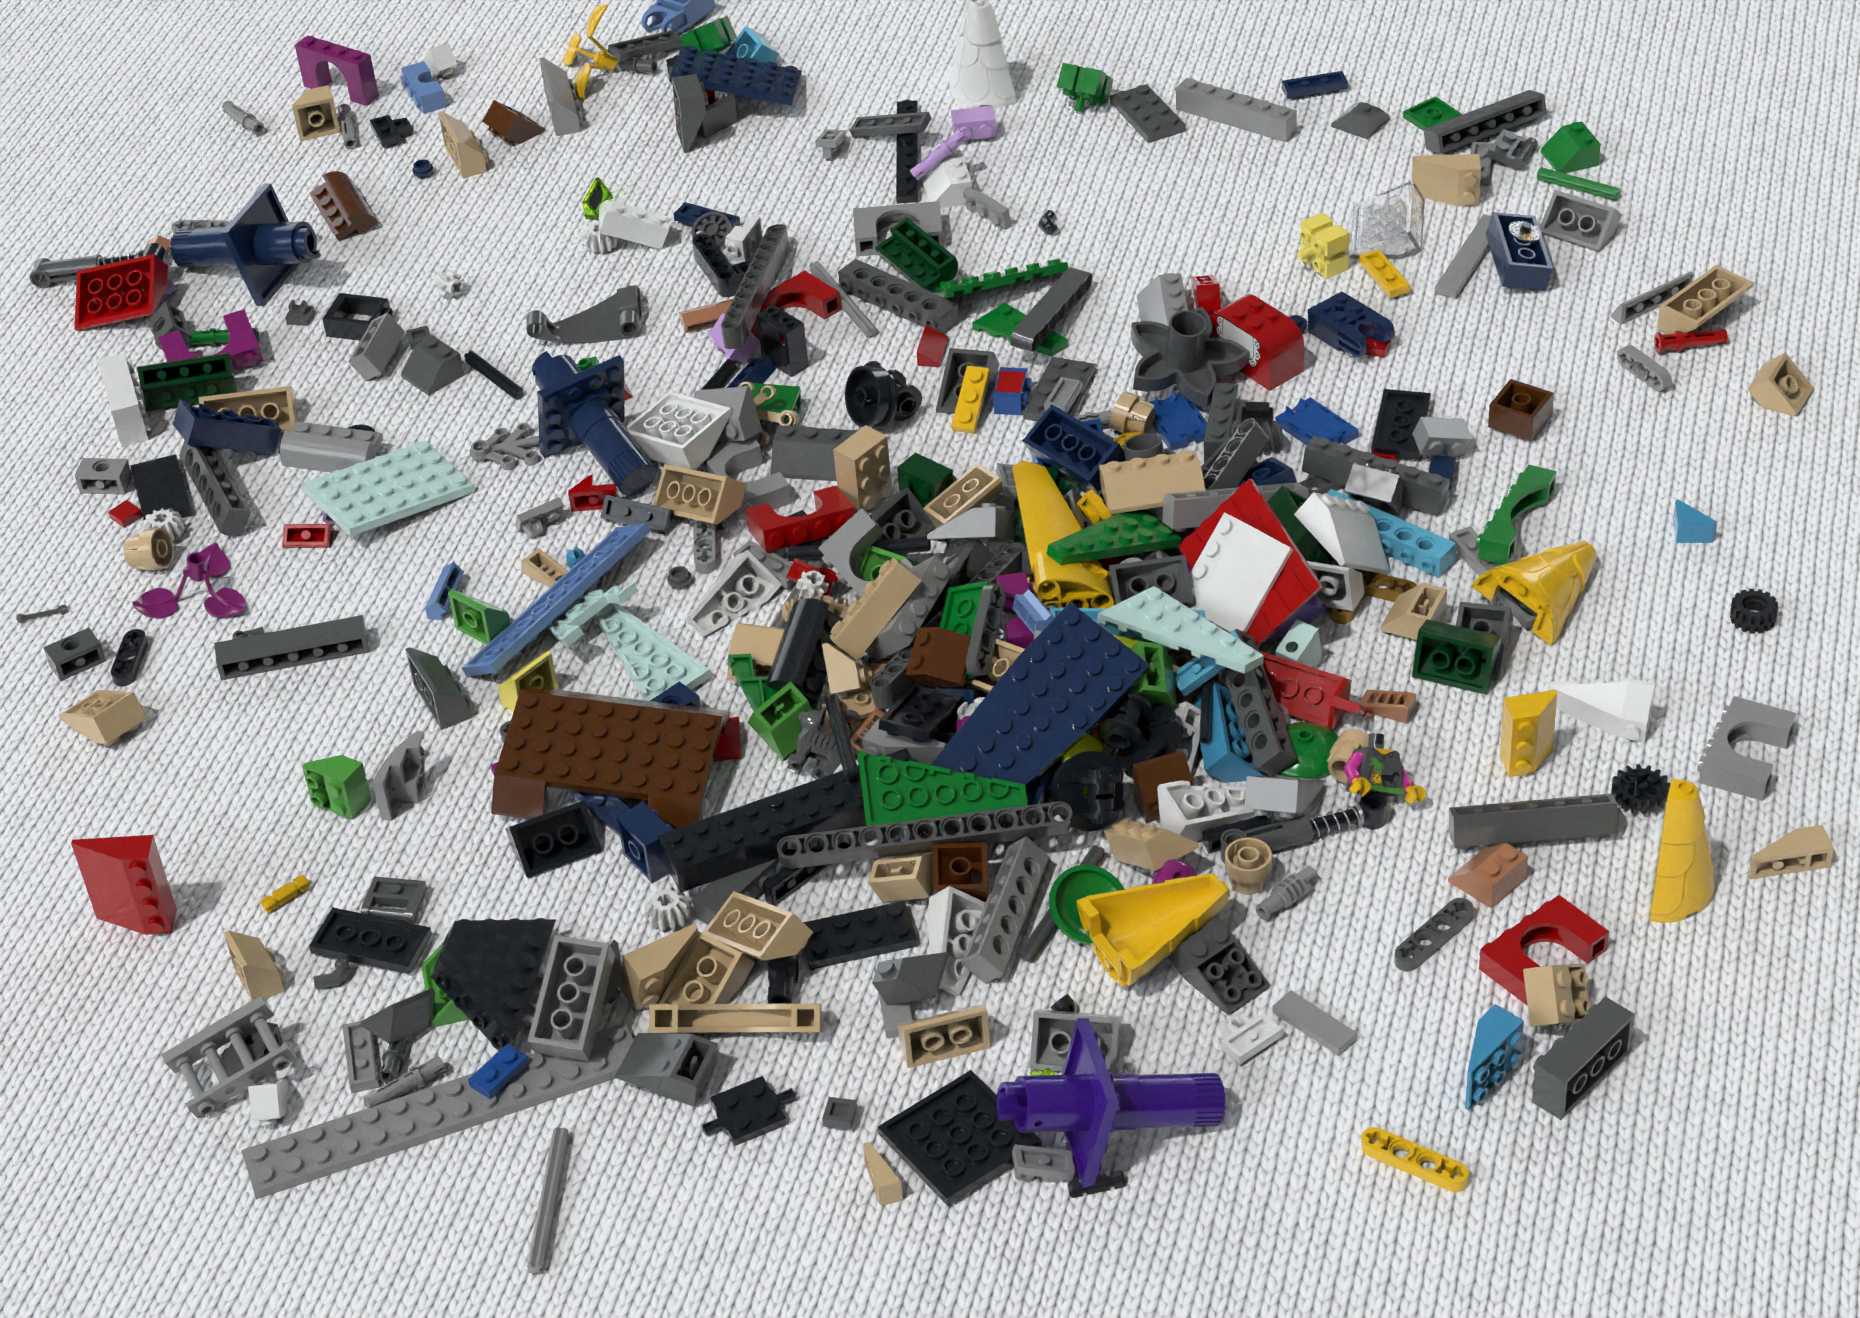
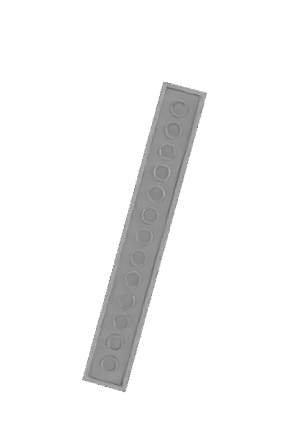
M626 1022L596 1032L589 1061L541 1053L527 1055L529 1064L491 1099L469 1086L468 1079L474 1074L472 1073L373 1106L372 1108H367L243 1149L241 1152L255 1197L259 1199L616 1079L615 1075L633 1043V1038Z

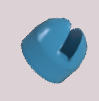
M576 547L574 550L567 552L566 561L569 568H572L585 556L583 550Z

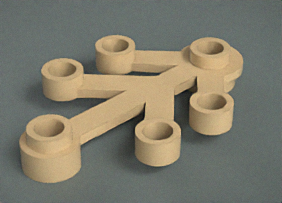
M745 381L739 385V387H744L748 384L752 394L755 391V386L752 382ZM765 385L761 388L760 394L753 398L756 408L768 399H773L776 396L774 386ZM767 388L771 390L769 397L766 395ZM756 409L759 419L778 422L780 426L796 427L799 422L798 414L793 410H784L781 413ZM786 415H788L790 418V421L787 424L784 422V417ZM763 430L754 435L760 446L768 444L769 435ZM761 434L764 436L763 443L759 441V436Z

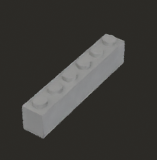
M1185 78L1176 87V110L1283 142H1287L1297 132V110L1273 104L1266 100L1256 99L1249 95L1232 92L1228 89L1215 87L1212 84L1198 82L1194 79Z
M1298 482L1258 486L1267 502L1282 485L1308 499L1309 489ZM1237 488L1166 493L1163 498L1162 522L1177 532L1186 531V528L1191 527L1197 529L1206 518L1210 517L1218 509L1221 503L1235 493Z

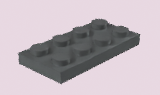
M1147 84L1110 95V103L1147 143L1186 131V124Z
M1052 357L1023 411V418L1038 422L1046 412L1044 411V403L1060 377L1083 381V388L1068 411V414L1074 416L1096 372V364Z

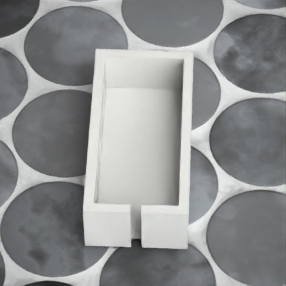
M125 353L98 359L121 447L148 441L146 431L151 429L132 361L126 360Z

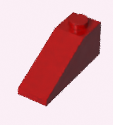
M1213 275L1192 276L1191 284L1196 309L1203 307L1208 315L1220 310V288L1216 278Z

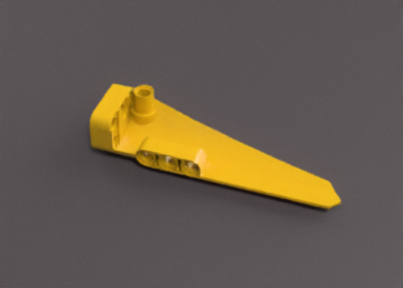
M1021 461L1012 466L1031 571L1034 574L1037 596L1045 607L1055 604L1052 608H1065L1074 600H1081L1079 603L1074 604L1077 608L1108 609L1114 606L1109 575L1103 569L1099 560L1060 565L1046 554L1049 544L1082 529L1045 466L1027 461ZM1045 582H1052V584L1048 586L1042 585Z

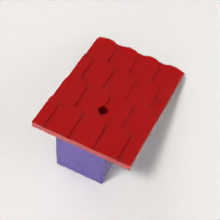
M1249 478L1237 488L1231 497L1221 503L1218 509L1210 517L1206 518L1192 534L1187 536L1179 545V548L1193 569L1225 512L1293 549L1247 631V634L1254 637L1258 648L1267 639L1282 641L1297 619L1310 624L1327 608L1316 596V593L1323 586L1254 480Z

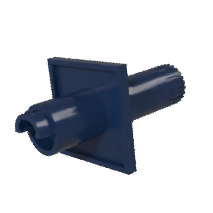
M271 183L263 184L226 227L179 229L172 235L173 237L170 242L172 259L181 268L237 267L256 306H263L298 264L309 263L312 259L321 257L319 250H316L317 239L311 225L304 221L289 222Z
M545 351L538 356L532 365L533 376H536L535 383L540 389L537 391L539 450L541 455L546 458L581 442L623 495L632 496L646 490L655 480L657 470L621 424L625 422L624 360L618 355L582 371L568 355H558L552 358Z

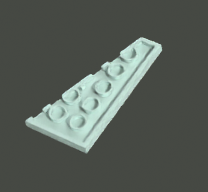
M1155 586L1097 615V622L1106 625L1108 622L1118 625V630L1140 632L1144 639L1179 650L1181 647L1191 650V655L1201 658L1203 655L1214 658L1216 664L1244 674L1263 664V654Z
M610 603L602 608L603 612L596 617L598 625L645 701L652 700L679 681L692 690L711 677L709 668L619 604Z

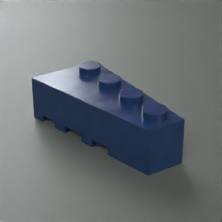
M181 399L179 400L173 421V426L191 447L200 448L201 446H207L214 450H222L224 448L238 453L250 451L257 455L275 454L282 430L273 419L246 413L243 414V417H240L239 414L227 409H223L222 412H216L210 409L209 405L200 403L197 408L188 406V401Z

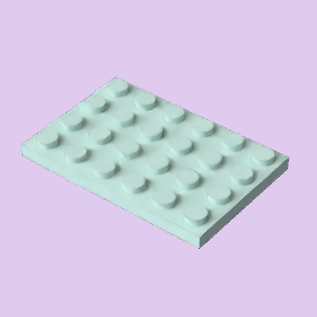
M427 441L417 442L403 449H397L394 452L377 456L362 463H356L348 468L336 470L333 473L302 483L303 491L350 537L475 492V484Z

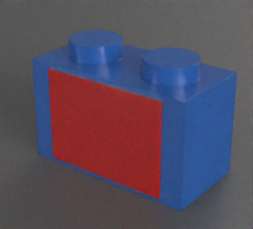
M1000 367L993 393L994 414L1022 415L1024 406L1028 404V392L1032 390V378H1028L1027 368Z

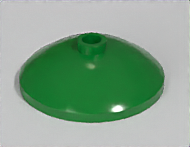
M1297 722L1286 725L1285 727L1297 760L1278 774L1284 777L1323 779L1331 775L1327 759L1330 756V750L1339 736L1331 729L1317 723Z
M1093 865L1071 867L1059 875L1051 887L1049 894L1051 916L1057 927L1067 937L1076 942L1090 945L1093 941L1090 938L1089 930L1084 931L1076 901L1090 895L1125 889L1114 875L1103 868Z

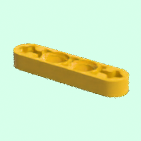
M1370 1127L1361 1135V1150L1369 1157L1451 1192L1463 1191L1468 1186L1469 1170L1461 1162L1381 1128ZM1396 1150H1405L1409 1155L1400 1158L1393 1153ZM1424 1161H1430L1436 1167L1424 1169L1420 1164Z

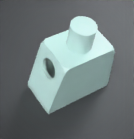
M1297 619L1277 647L1275 655L1315 668L1323 660L1319 629Z

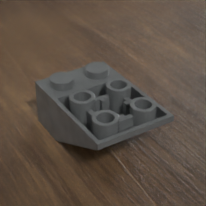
M1220 918L1178 945L1176 950L1168 957L1189 984L1227 1015L1271 986Z
M637 1033L615 1078L695 1107L717 1063L718 1043L693 1034Z

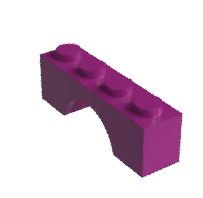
M1026 572L996 576V583L1001 584L1005 591L1003 612H1009L1017 616L1005 622L1006 641L1026 649L1034 641V634L1015 613L1013 604L1016 594L1023 595L1028 589L1034 594L1033 582H1028Z

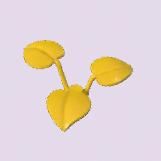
M608 5L596 6L592 10L586 24V36L602 51H597L594 55L579 49L582 37L580 34L575 33L569 41L568 49L564 56V65L566 66L571 65L576 52L593 58V62L596 63V65L586 63L583 68L579 69L574 79L573 86L576 96L585 99V88L591 68L605 69L612 72L617 65L618 60L592 37L603 14L610 7Z

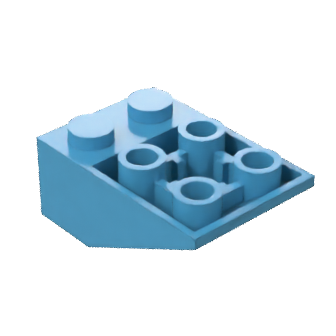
M1497 1004L1492 1006L1477 1022L1467 1072L1465 1109L1468 1111L1477 1102L1481 1103L1487 1096L1488 1091L1494 1085L1498 1086L1503 1081L1505 1074L1511 1068L1515 1069L1518 1067L1523 1058L1521 1052L1522 1043L1525 1038L1523 1034L1524 1020Z

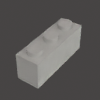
M389 313L373 319L348 362L365 381L373 377L379 378L386 371L385 366L394 357L393 352L401 344V338L405 331Z

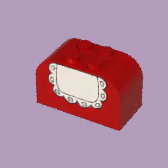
M1247 294L1209 316L1212 322L1211 338L1228 339L1250 351L1248 364L1239 371L1267 390L1271 391L1304 372V339L1299 327L1290 317L1255 295Z

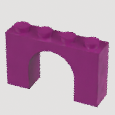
M308 35L295 44L304 87L313 89L327 86L331 83L329 62L335 65L345 77L350 101L367 106L379 96L370 54Z
M242 309L224 315L223 319L230 339L224 349L213 355L230 353L234 370L262 362L261 350L245 310ZM180 330L158 336L166 362L203 357L187 349Z

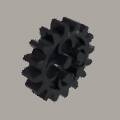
M1640 764L1636 765V769H1632L1628 765L1625 772L1618 770L1617 776H1613L1611 794L1614 795L1617 803L1621 802L1622 809L1630 807L1631 813H1634L1637 809L1641 810L1642 814H1645L1647 809L1655 813L1657 806L1660 808L1665 807L1670 783L1668 782L1667 775L1660 776V769L1651 771L1650 765L1643 769Z

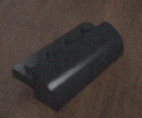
M803 598L794 602L765 684L778 692L791 681L812 706L818 703L827 677L822 644L829 643L837 646L830 638L832 634L831 629L838 621H843V618L828 610L829 603L814 598Z

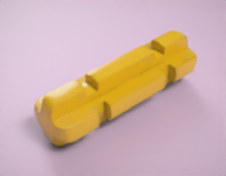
M299 875L293 879V883L288 882L273 891L272 896L267 895L260 900L261 907L266 913L272 912L277 909L276 905L281 906L298 895L297 892L300 891L302 893L309 889L308 879L304 875Z

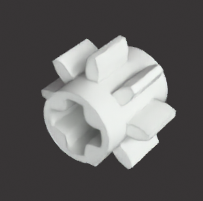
M450 270L439 274L436 279V286L439 288L437 293L452 299V296L458 295L463 288V283L460 281L461 275Z
M815 570L808 573L802 572L801 579H798L796 585L797 589H801L799 596L803 598L821 596L822 600L823 594L827 592L829 585L824 582L825 575Z

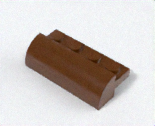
M332 171L322 175L325 183L317 186L309 193L338 241H341L356 229L360 234H363L378 223L352 179L343 172Z

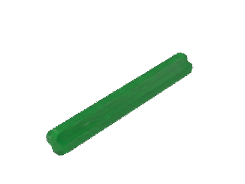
M1543 167L1537 172V179L1611 200H1617L1620 196L1621 190L1618 187Z

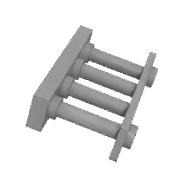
M262 996L255 998L161 1054L165 1064L175 1074L180 1071L182 1072L194 1096L192 1100L185 1104L197 1118L211 1113L215 1107L246 1090L248 1086L261 1081L276 1071L287 1068L291 1062L297 1059L296 1055L286 1044L279 1047L266 1022L267 1019L274 1016V1013ZM254 1027L257 1028L269 1051V1054L255 1062L242 1038L245 1032ZM228 1042H232L244 1066V1069L230 1077L217 1053L218 1048ZM206 1056L219 1083L204 1092L192 1065Z

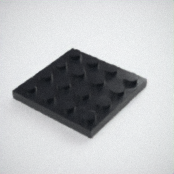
M972 1070L877 1127L878 1134L947 1206L1013 1166L1012 1150L1015 1144L1042 1147V1141L1035 1133H1020L1014 1121H999L997 1095Z

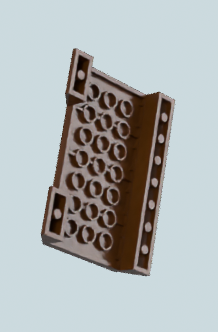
M529 686L519 693L494 773L491 813L533 819L544 815L549 802L547 787L648 800V807L651 810L655 809L661 820L665 824H670L674 830L703 820L701 806L720 734L725 735L730 711Z

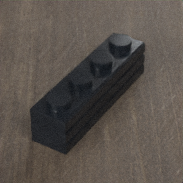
M1261 815L1202 831L1203 844L1208 854L1220 851V838L1224 831L1228 829L1246 831L1269 825L1271 822L1267 815Z

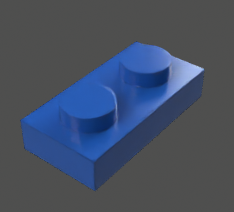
M506 1044L468 1079L469 1086L491 1099L529 1064L528 1056L511 1045Z

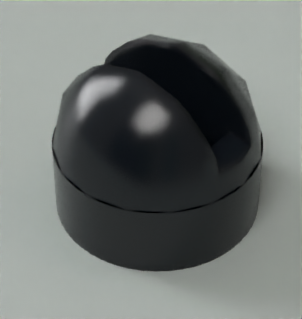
M1066 994L1050 1008L1053 1011L1075 1012L1076 1005L1070 995Z

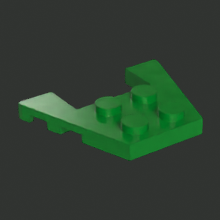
M751 654L728 655L727 662L752 710H757L775 695L777 691L765 685L768 676H754ZM816 704L813 706L810 705L811 708L815 710Z

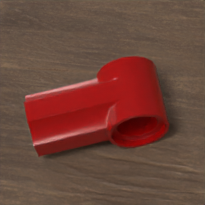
M795 558L785 578L797 583L798 579H801L802 572L808 573L815 570L825 575L824 582L829 585L827 592L823 595L830 596L838 581L837 573L825 567L818 569Z

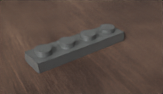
M670 30L608 45V53L619 61H626L630 58L643 57V55L651 53L656 54L664 50H673L683 46L680 40V35Z
M929 112L857 117L849 131L852 137L921 133L925 131L932 118Z

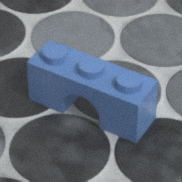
M424 61L401 68L403 75L400 76L403 88L407 89L409 97H413L416 108L419 107L423 114L447 107L444 90L437 80L432 81L431 71Z

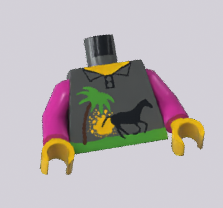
M1369 734L1368 747L1354 749L1344 766V772L1347 776L1346 792L1360 793L1361 796L1368 792H1379L1385 797L1404 795L1406 793L1405 799L1408 803H1414L1416 799L1421 803L1426 796V791L1423 787L1415 785L1408 777L1398 751L1384 749V734Z

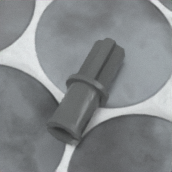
M636 57L635 59L630 58L626 61H619L618 67L622 70H632L635 73H655L658 64L656 60H644L641 57Z
M406 1038L389 1044L388 1050L383 1053V1065L378 1075L383 1083L387 1084L397 1078L399 1067L404 1064L405 1060L403 1054L406 1048Z

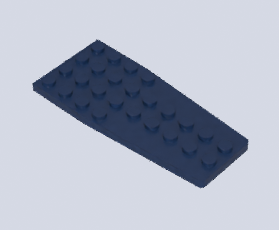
M1070 602L1017 657L931 765L951 769L950 771L964 774L965 772L972 773L983 778H996L1025 784L1027 789L1105 718L1150 670V664Z

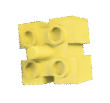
M1323 212L1301 221L1299 235L1302 243H1300V251L1297 253L1298 259L1313 266L1315 271L1326 279L1348 270L1349 255L1345 252V249L1349 248V232L1340 225L1334 226L1333 220Z

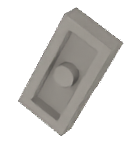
M825 129L815 140L816 147L823 148V159H832L834 148H837L846 139V130Z
M560 497L521 513L516 517L515 527L518 532L524 530L530 539L543 534L544 529L541 523L557 520L562 514L564 504Z
M1014 1145L1012 1155L1015 1179L1032 1181L1035 1176L1049 1179L1072 1181L1075 1171L1071 1151Z

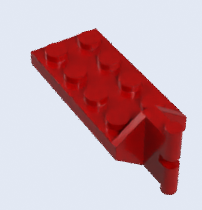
M1259 651V653L1264 655L1263 665L1277 705L1284 714L1334 730L1346 712L1365 719L1372 718L1373 711L1349 700L1352 680Z

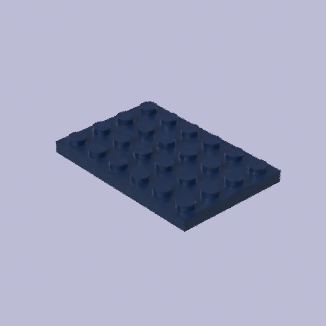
M685 46L680 50L671 71L669 82H672V77L697 74L699 82H703L704 89L792 106L801 80L802 70H798L795 66L783 67L778 66L775 62L763 63L758 62L754 58L742 59L737 58L734 54L722 55L717 54L714 50L702 51L697 50L694 46Z

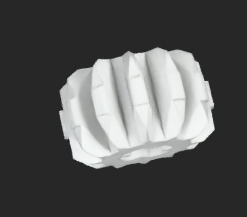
M599 221L596 223L590 222L589 226H585L582 232L584 247H586L587 251H593L594 254L598 252L603 254L605 251L611 252V249L616 248L619 242L617 237L599 233Z
M162 508L160 511L153 510V514L146 515V520L143 521V531L163 528L169 533L173 544L174 540L181 539V534L184 533L182 517L179 512L173 511L172 508L168 510Z
M673 886L668 890H664L661 887L659 892L651 891V896L645 899V918L647 922H650L653 929L659 927L663 932L665 929L671 928L674 932L675 926L683 927L684 922L689 920L690 901L683 892L675 891Z

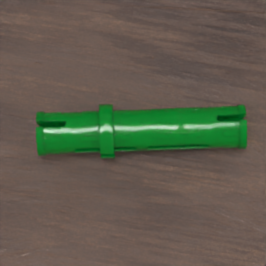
M255 327V328H252V330H253V332H254V334H255V337H256V339H257V342H258V341H259V331H258V328ZM210 328V330L190 331L191 345L211 344V346H216L218 343H228L230 339L227 329L216 330V328Z

